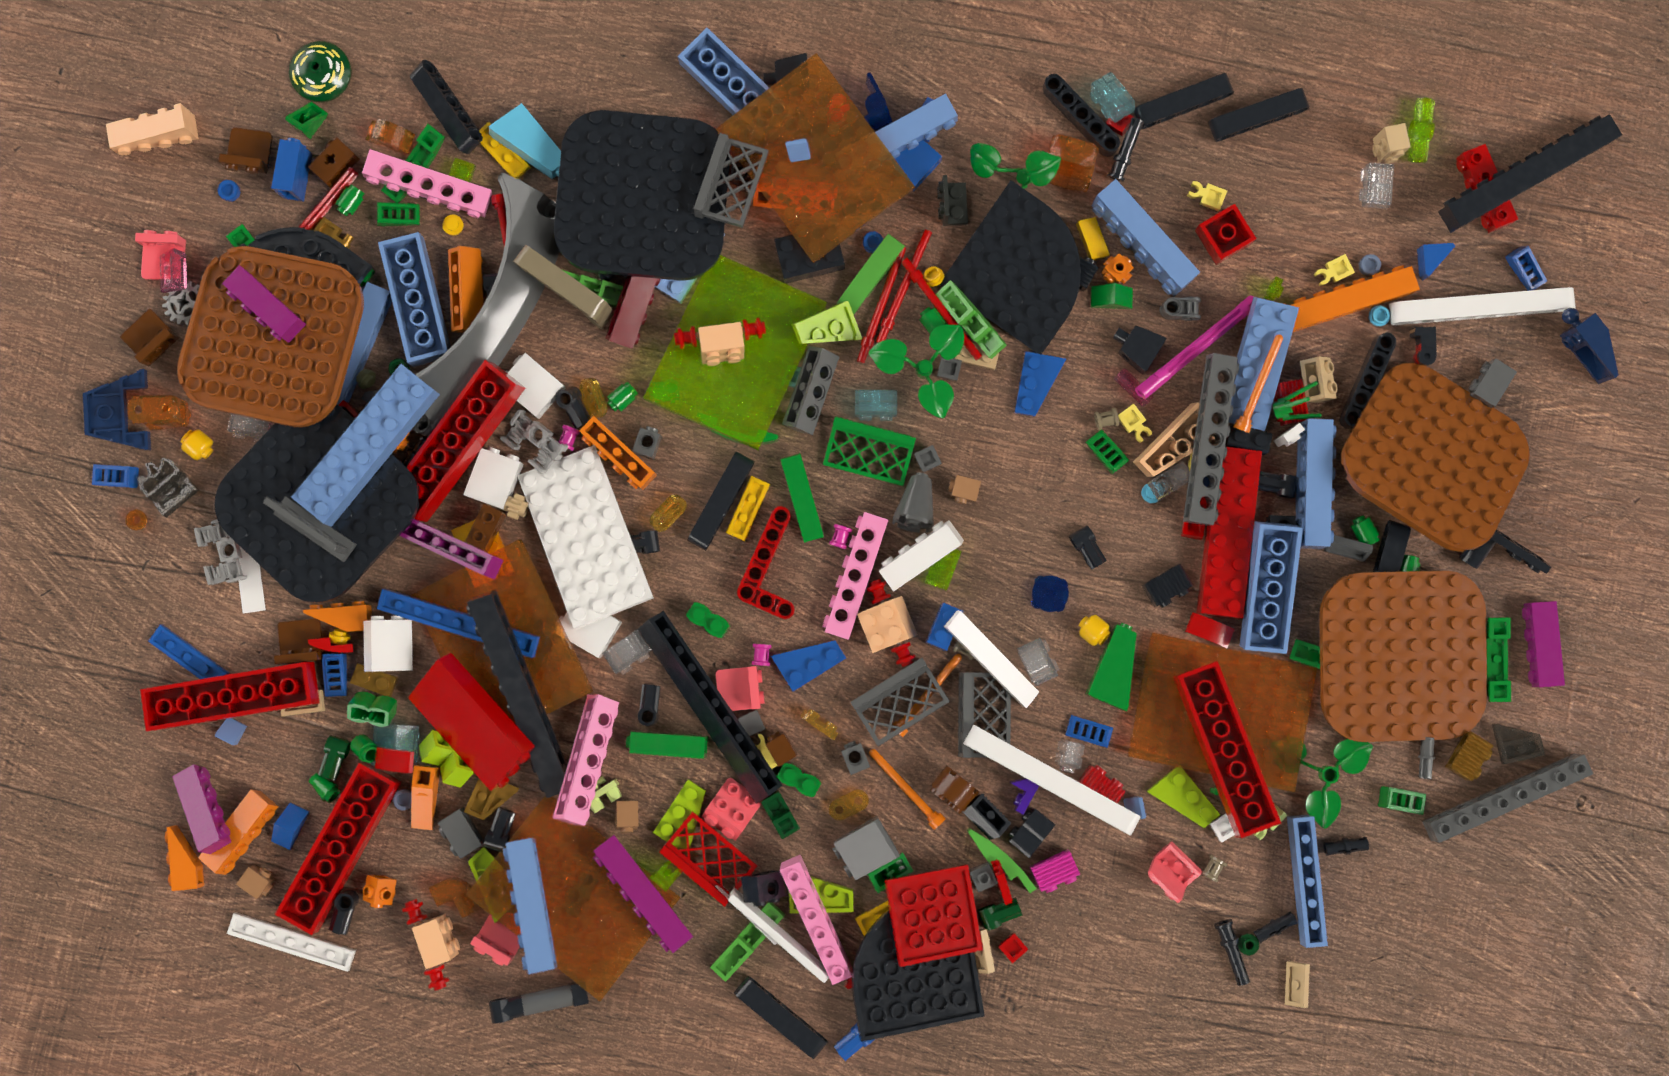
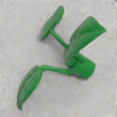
M976 143L970 148L971 166L979 177H991L995 170L997 172H1016V179L1024 189L1030 183L1039 187L1049 184L1055 177L1061 163V157L1038 150L1028 155L1025 163L1026 167L1023 169L999 168L997 166L1001 162V155L996 148L985 143Z
M940 325L933 329L929 336V345L936 352L929 361L921 360L915 364L905 357L907 347L897 339L881 341L869 351V356L876 366L886 374L900 372L904 367V361L915 368L917 376L929 382V384L922 385L919 388L918 398L920 404L933 416L941 419L945 418L954 399L953 389L950 384L943 380L933 383L929 376L933 371L932 363L939 353L943 359L951 360L961 352L964 344L962 326Z
M1286 737L1273 741L1270 744L1271 756L1278 768L1284 772L1295 773L1298 771L1300 764L1318 771L1320 780L1325 782L1322 792H1311L1305 801L1307 813L1314 816L1315 822L1324 829L1328 828L1336 820L1341 809L1339 794L1336 791L1326 792L1330 784L1337 782L1339 779V765H1341L1342 770L1346 773H1360L1367 766L1373 749V745L1368 742H1358L1350 739L1340 741L1333 750V755L1338 760L1335 766L1326 765L1320 768L1303 761L1307 755V749L1305 744L1297 738Z

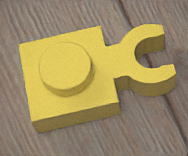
M1193 181L1191 186L1197 189V193L1189 191L1187 196L1192 199L1201 198L1200 205L1219 211L1227 190L1209 183L1206 185V188H1203L1201 183Z
M1346 254L1326 263L1327 270L1319 269L1314 273V276L1319 274L1324 276V281L1319 283V286H1323L1330 281V278L1335 283L1355 272Z
M1135 404L1118 415L1120 423L1128 433L1133 430L1135 431V438L1139 443L1144 441L1140 436L1141 432H1146L1148 436L1152 435V431L1142 425L1146 419Z

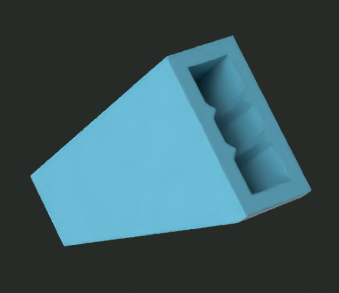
M522 103L489 126V135L493 139L519 155L549 178L559 177L561 150Z

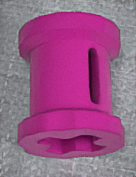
M563 425V432L558 442L560 444H567V450L573 451V444L580 431Z
M835 524V532L829 545L847 549V539L853 529Z
M753 644L755 648L754 661H752L751 665L770 666L768 658L769 649H771L772 645Z

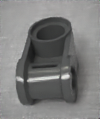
M1169 298L1160 306V315L1168 320H1200L1199 303L1201 298ZM1167 304L1174 306L1175 313H1170L1167 310Z

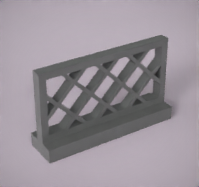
M720 133L693 208L695 217L701 219L707 217L743 228L769 150L730 139L728 135ZM731 146L740 148L743 154L732 158L729 153ZM753 153L761 154V160L752 164L748 156ZM746 158L749 166L739 171L735 162ZM732 164L736 173L725 177L723 173L724 167ZM752 170L755 178L746 183L742 174ZM739 176L743 185L732 190L728 181ZM726 183L729 192L719 196L716 191L717 186ZM746 189L748 198L739 202L735 193ZM732 195L737 204L726 209L722 200ZM717 202L720 203L723 211L716 214L709 212L710 206ZM739 208L742 213L740 221L732 219L729 212Z
M286 496L282 502L268 497L263 502L275 510L273 513L275 516L343 562L346 561L357 545L331 526L323 524L305 508Z
M920 658L856 698L851 704L879 747L950 701L924 659ZM927 673L930 678L929 687L917 685L918 677ZM902 687H913L911 699L899 696ZM916 688L928 691L925 702L914 700ZM930 691L939 693L943 700L938 704L928 703ZM884 698H895L893 710L881 708ZM898 699L910 702L907 713L896 711ZM912 703L924 705L923 713L919 716L910 714ZM868 708L877 709L875 721L865 719L862 712ZM880 710L892 713L889 724L878 722ZM895 714L906 716L903 726L892 725ZM869 723L874 724L873 730L870 727ZM876 726L889 727L887 736L879 740L875 735Z
M959 672L958 757L988 758L981 753H974V749L963 744L978 718L987 725L983 730L987 731L990 728L997 735V738L1010 744L1011 694L1005 688L999 691L992 684L996 679L990 673ZM974 677H982L987 682L980 691L974 686ZM989 686L997 693L990 702L982 695ZM979 696L987 704L980 712L974 708V701ZM999 697L1005 701V708L1000 713L992 705ZM989 707L997 714L990 723L982 716ZM999 718L1005 723V729L1000 734L992 727Z

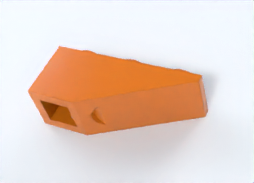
M364 601L352 602V606H344V603H333L331 608H323V605H310V609L303 610V613L346 632L364 631L363 621L371 620L372 608L371 605H365Z
M421 764L414 766L411 787V828L433 830L440 776L439 766Z
M178 825L167 827L165 842L168 844L169 852L167 853L166 860L167 864L170 865L168 883L171 886V890L179 891L203 887L202 863Z

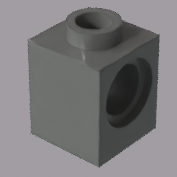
M646 426V429L640 428L632 452L654 460L662 438L658 434V430ZM652 437L653 444L650 447H644L642 444L644 438Z
M852 741L844 745L845 749L841 750L850 775L870 767L861 743L856 744V741ZM852 751H858L861 754L860 761L856 763L851 762L849 754Z
M988 862L969 869L970 876L978 892L998 884Z

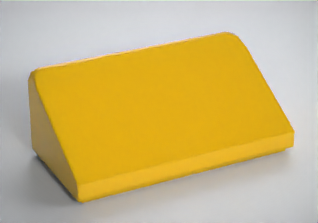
M1096 217L1078 221L1076 226L1088 258L1097 261L1110 256Z

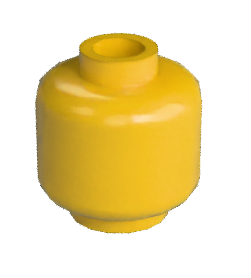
M199 429L189 430L180 441L182 443V451L194 460L207 459L214 451L211 448L213 440Z
M1092 615L1089 618L1085 616L1079 623L1081 627L1079 630L1080 637L1092 646L1098 644L1101 646L1111 634L1109 632V624L1098 615Z

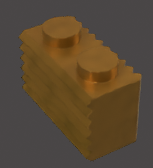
M1468 731L1461 738L1445 768L1467 781H1473L1480 776L1482 772L1480 767L1483 765V762L1488 761L1491 757L1493 744Z

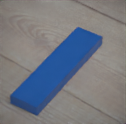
M163 624L159 625L148 640L149 643L199 679L229 674L228 671Z

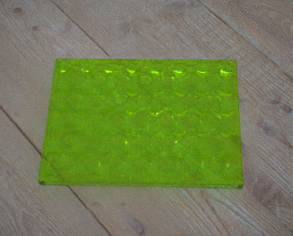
M720 255L714 267L702 275L677 328H681L685 332L690 331L691 326H694L696 333L699 327L741 322V326H743V319H746L748 323H753L759 317L760 322H765L766 334H762V339H759L757 335H752L749 337V340L745 341L743 332L744 359H740L741 361L737 363L724 361L715 366L702 364L699 340H697V347H693L692 344H685L684 349H680V345H675L673 335L643 399L759 451L809 344H799L792 324L825 310L827 302Z

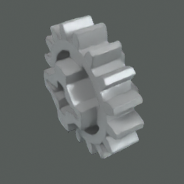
M181 281L180 286L175 283L173 284V290L167 288L166 291L169 295L163 296L167 303L162 304V307L168 309L165 315L170 317L172 322H177L180 326H183L184 323L187 326L189 325L200 285L197 284L195 286V283L189 281L187 285L185 281Z

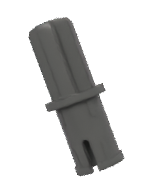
M1425 737V740H1421L1420 755H1418V758H1420L1419 778L1421 779L1432 778L1433 759H1435L1433 757L1434 738Z

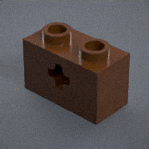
M336 137L335 140H331L326 144L325 150L320 155H316L311 160V164L308 167L331 188L347 168H352L360 159Z
M483 503L465 542L485 552H489L506 514Z
M778 731L767 738L769 742L765 745L778 767L797 756V752L785 732L780 734Z

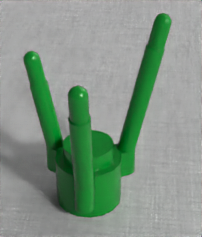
M1315 381L1286 397L1277 399L1278 402L1272 404L1276 418H1283V421L1321 418L1322 414L1290 415V413H1293V406L1307 402L1310 398L1306 397L1290 402V399L1318 385V382Z

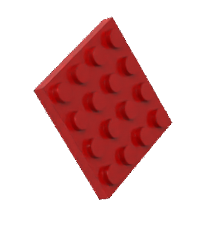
M967 864L884 880L898 965L900 967L983 950L969 866Z

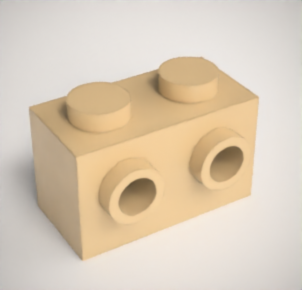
M1405 123L1384 127L1373 138V154L1377 157L1378 163L1384 161L1386 164L1397 162L1398 158L1404 156V153L1411 147Z
M1314 357L1300 361L1304 387L1315 381L1318 382V385L1305 391V398H1310L1307 402L1319 403L1337 399V385L1333 378L1334 365L1329 357Z

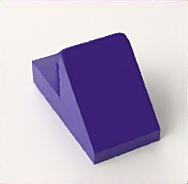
M1026 778L1010 782L1024 790L1022 794L1018 793L1013 802L1016 805L1014 810L1021 814L1025 813L1039 785Z

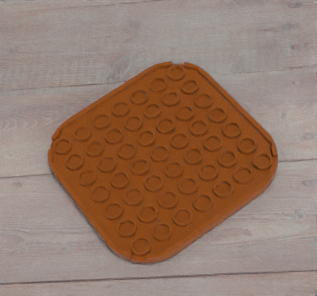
M249 246L228 249V252L220 257L216 256L203 274L178 360L177 374L180 385H182L186 395L193 402L208 409L290 427H306L318 423L334 409L344 384L364 310V296L358 281L346 269L328 262ZM239 265L254 276L306 323L289 343L283 338L280 341L270 333L272 329L268 325L263 327L255 320L257 315L254 312L249 314L240 306L243 303L239 299L235 301L226 293L228 289L222 283Z
M1404 363L1391 368L1381 378L1379 385L1367 402L1343 446L1341 463L1348 475L1346 477L1348 482L1361 496L1438 545L1449 550L1463 552L1464 550L1479 548L1493 536L1527 469L1530 453L1524 433L1511 418L1494 407L1486 406L1481 400L1470 396V392L1435 370L1416 363Z
M1444 570L1357 572L1339 578L1326 591L1321 602L1319 615L1320 700L1325 720L1339 735L1358 742L1425 740V737L1443 740L1463 736L1478 724L1483 716L1487 702L1486 605L1481 591L1471 579L1463 574Z

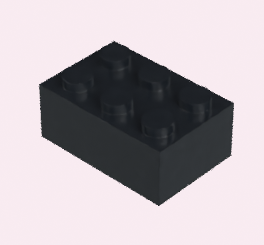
M835 224L774 239L785 284L845 270V262Z

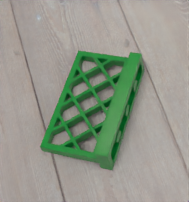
M835 416L823 465L903 486L916 437ZM836 430L845 432L849 440L838 445L834 438ZM849 433L854 434L856 436L851 438ZM859 436L865 437L869 443L868 446L861 450H858L853 442ZM869 438L877 441L871 443ZM880 441L885 442L889 451L878 456L873 445ZM833 442H834V444L836 445V447L831 450L832 445H833ZM851 442L856 453L846 458L840 447ZM889 444L896 445V447L891 449ZM871 447L877 458L866 463L860 453ZM899 447L908 448L907 457L898 461L893 451ZM838 449L844 460L837 464L828 462L830 453ZM891 452L897 463L886 469L880 458ZM858 454L864 465L858 469L851 468L847 460ZM878 460L884 471L873 474L868 465ZM905 461V465H904V469H903L902 466H901V463ZM846 462L847 466H843L840 464ZM898 465L903 472L901 480L892 479L888 471ZM865 467L868 472L862 471L861 469ZM883 473H886L888 477H884L881 475Z

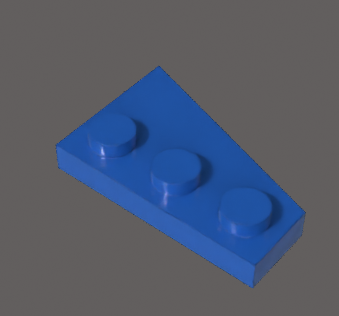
M1025 352L1015 414L1036 416L1066 358Z
M836 641L771 656L792 691L797 690L846 659Z

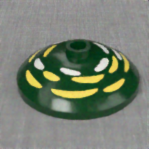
M316 41L304 45L294 54L289 66V77L292 86L303 98L312 102H328L339 97L348 87L351 79V65L346 54L338 46L325 41ZM315 65H319L317 70H313Z

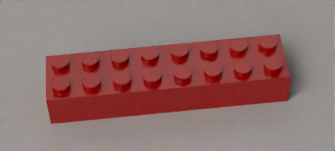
M484 360L407 466L414 475L419 487V508L415 519L418 521H429L526 389L493 362Z
M1227 447V455L1223 459L1222 464L1224 476L1220 480L1219 485L1221 497L1217 501L1216 506L1218 518L1214 525H1206L1197 614L1242 619L1244 616L1262 451Z
M1218 661L1174 676L1177 689L1235 837L1242 839L1281 824Z
M301 662L140 689L146 731H157L320 704L314 662Z
M367 762L358 763L274 915L310 935L319 932L335 903L336 897L341 893L402 781L380 769H375L373 765Z

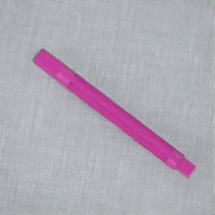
M1249 295L1193 343L1136 387L1137 395L1143 399L1149 397L1238 322L1247 317L1250 312L1253 296Z

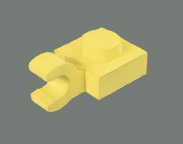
M759 734L761 742L756 747L760 750L771 769L778 765L765 745L764 736Z

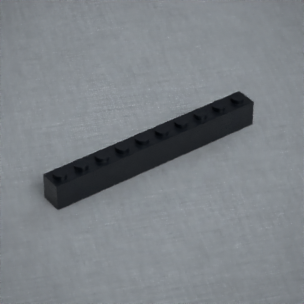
M1609 114L1603 118L1600 115L1588 122L1589 126L1586 127L1584 124L1573 130V135L1570 136L1568 133L1557 139V144L1554 145L1552 142L1541 148V153L1538 154L1535 151L1525 157V162L1521 163L1519 160L1509 166V171L1505 172L1503 169L1492 176L1493 180L1489 181L1487 178L1476 185L1477 189L1472 190V188H1469L1460 193L1461 198L1456 200L1453 197L1444 202L1445 207L1439 210L1438 213L1450 233L1621 137L1622 133L1611 115Z
M495 589L472 597L467 602V611L475 621L477 635L482 638L484 653L491 660V670L500 682V692L507 699V709L510 715H513L516 726L535 746L530 752L531 767L533 772L538 775L540 790L545 792L547 798L560 794L568 765L497 590Z
M664 610L648 619L638 628L639 632L755 803L757 804L782 787V783Z

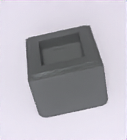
M757 710L737 718L749 736L765 729Z

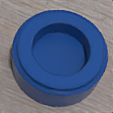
M224 180L218 186V194L225 201L232 202L240 196V187L232 180Z
M875 231L868 232L863 238L864 249L869 253H874L883 241L882 235Z

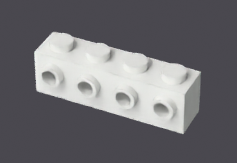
M950 520L945 523L940 521L932 527L933 531L930 534H921L915 539L917 543L911 547L907 544L898 551L899 555L893 559L890 556L881 563L883 566L879 572L893 591L962 545L964 540Z

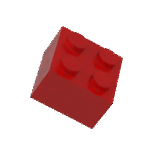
M1236 204L1199 224L1194 230L1216 265L1250 246L1257 239Z

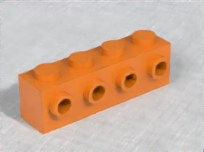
M457 246L448 250L451 332L464 333L484 305L481 249Z
M595 416L579 430L584 435L581 439L590 447L594 444L599 449L597 454L605 461L609 458L614 463L612 468L620 475L625 473L629 477L627 482L635 489L640 487L644 490L657 476L651 468Z
M251 789L225 822V825L230 830L229 836L232 843L212 854L201 853L198 859L214 873L226 875L233 870L239 857L247 852L248 846L253 839L260 835L266 822L274 817L275 811L279 806L263 792Z

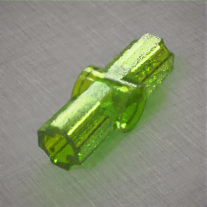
M1418 98L1415 102L1414 117L1408 131L1411 146L1409 148L1408 161H1411V163L1427 162L1429 144L1435 130V124L1432 123L1435 100H1432V98Z

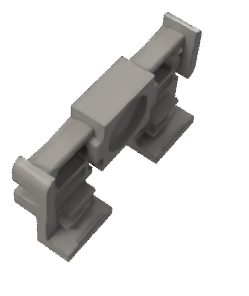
M517 410L510 421V425L514 427H511L506 437L501 436L500 439L513 450H519L521 441L527 438L536 447L540 448L538 457L529 459L527 462L539 472L546 473L554 460L562 458L563 455L561 453L566 452L568 445L560 444L552 437L554 433L540 422L532 421L525 415V410ZM540 429L543 434L542 438L537 441L535 433Z
M217 519L211 521L213 525L194 528L198 547L208 546L207 543L209 542L216 543L220 562H222L219 563L218 567H203L208 585H215L225 581L227 583H235L239 580L247 579V576H244L239 561L240 558H243L240 546L222 529ZM228 544H231L234 548V552L230 556H227L224 552Z

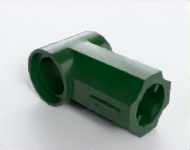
M333 735L328 737L324 746L325 755L318 775L323 778L337 780L343 760L349 754L351 741Z
M1016 897L1012 898V903L1007 905L1002 902L978 909L977 913L983 929L990 931L1000 927L1004 922L1022 916Z

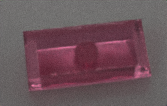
M175 248L160 256V290L162 293L187 288L186 253Z
M1125 368L1114 378L1142 407L1146 406L1154 397L1153 394L1146 399L1138 396L1135 388L1141 383Z

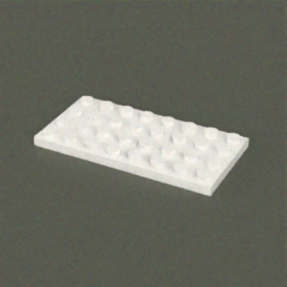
M595 445L565 456L560 460L553 461L546 473H541L535 468L518 475L524 496L529 503L531 515L575 630L654 598Z

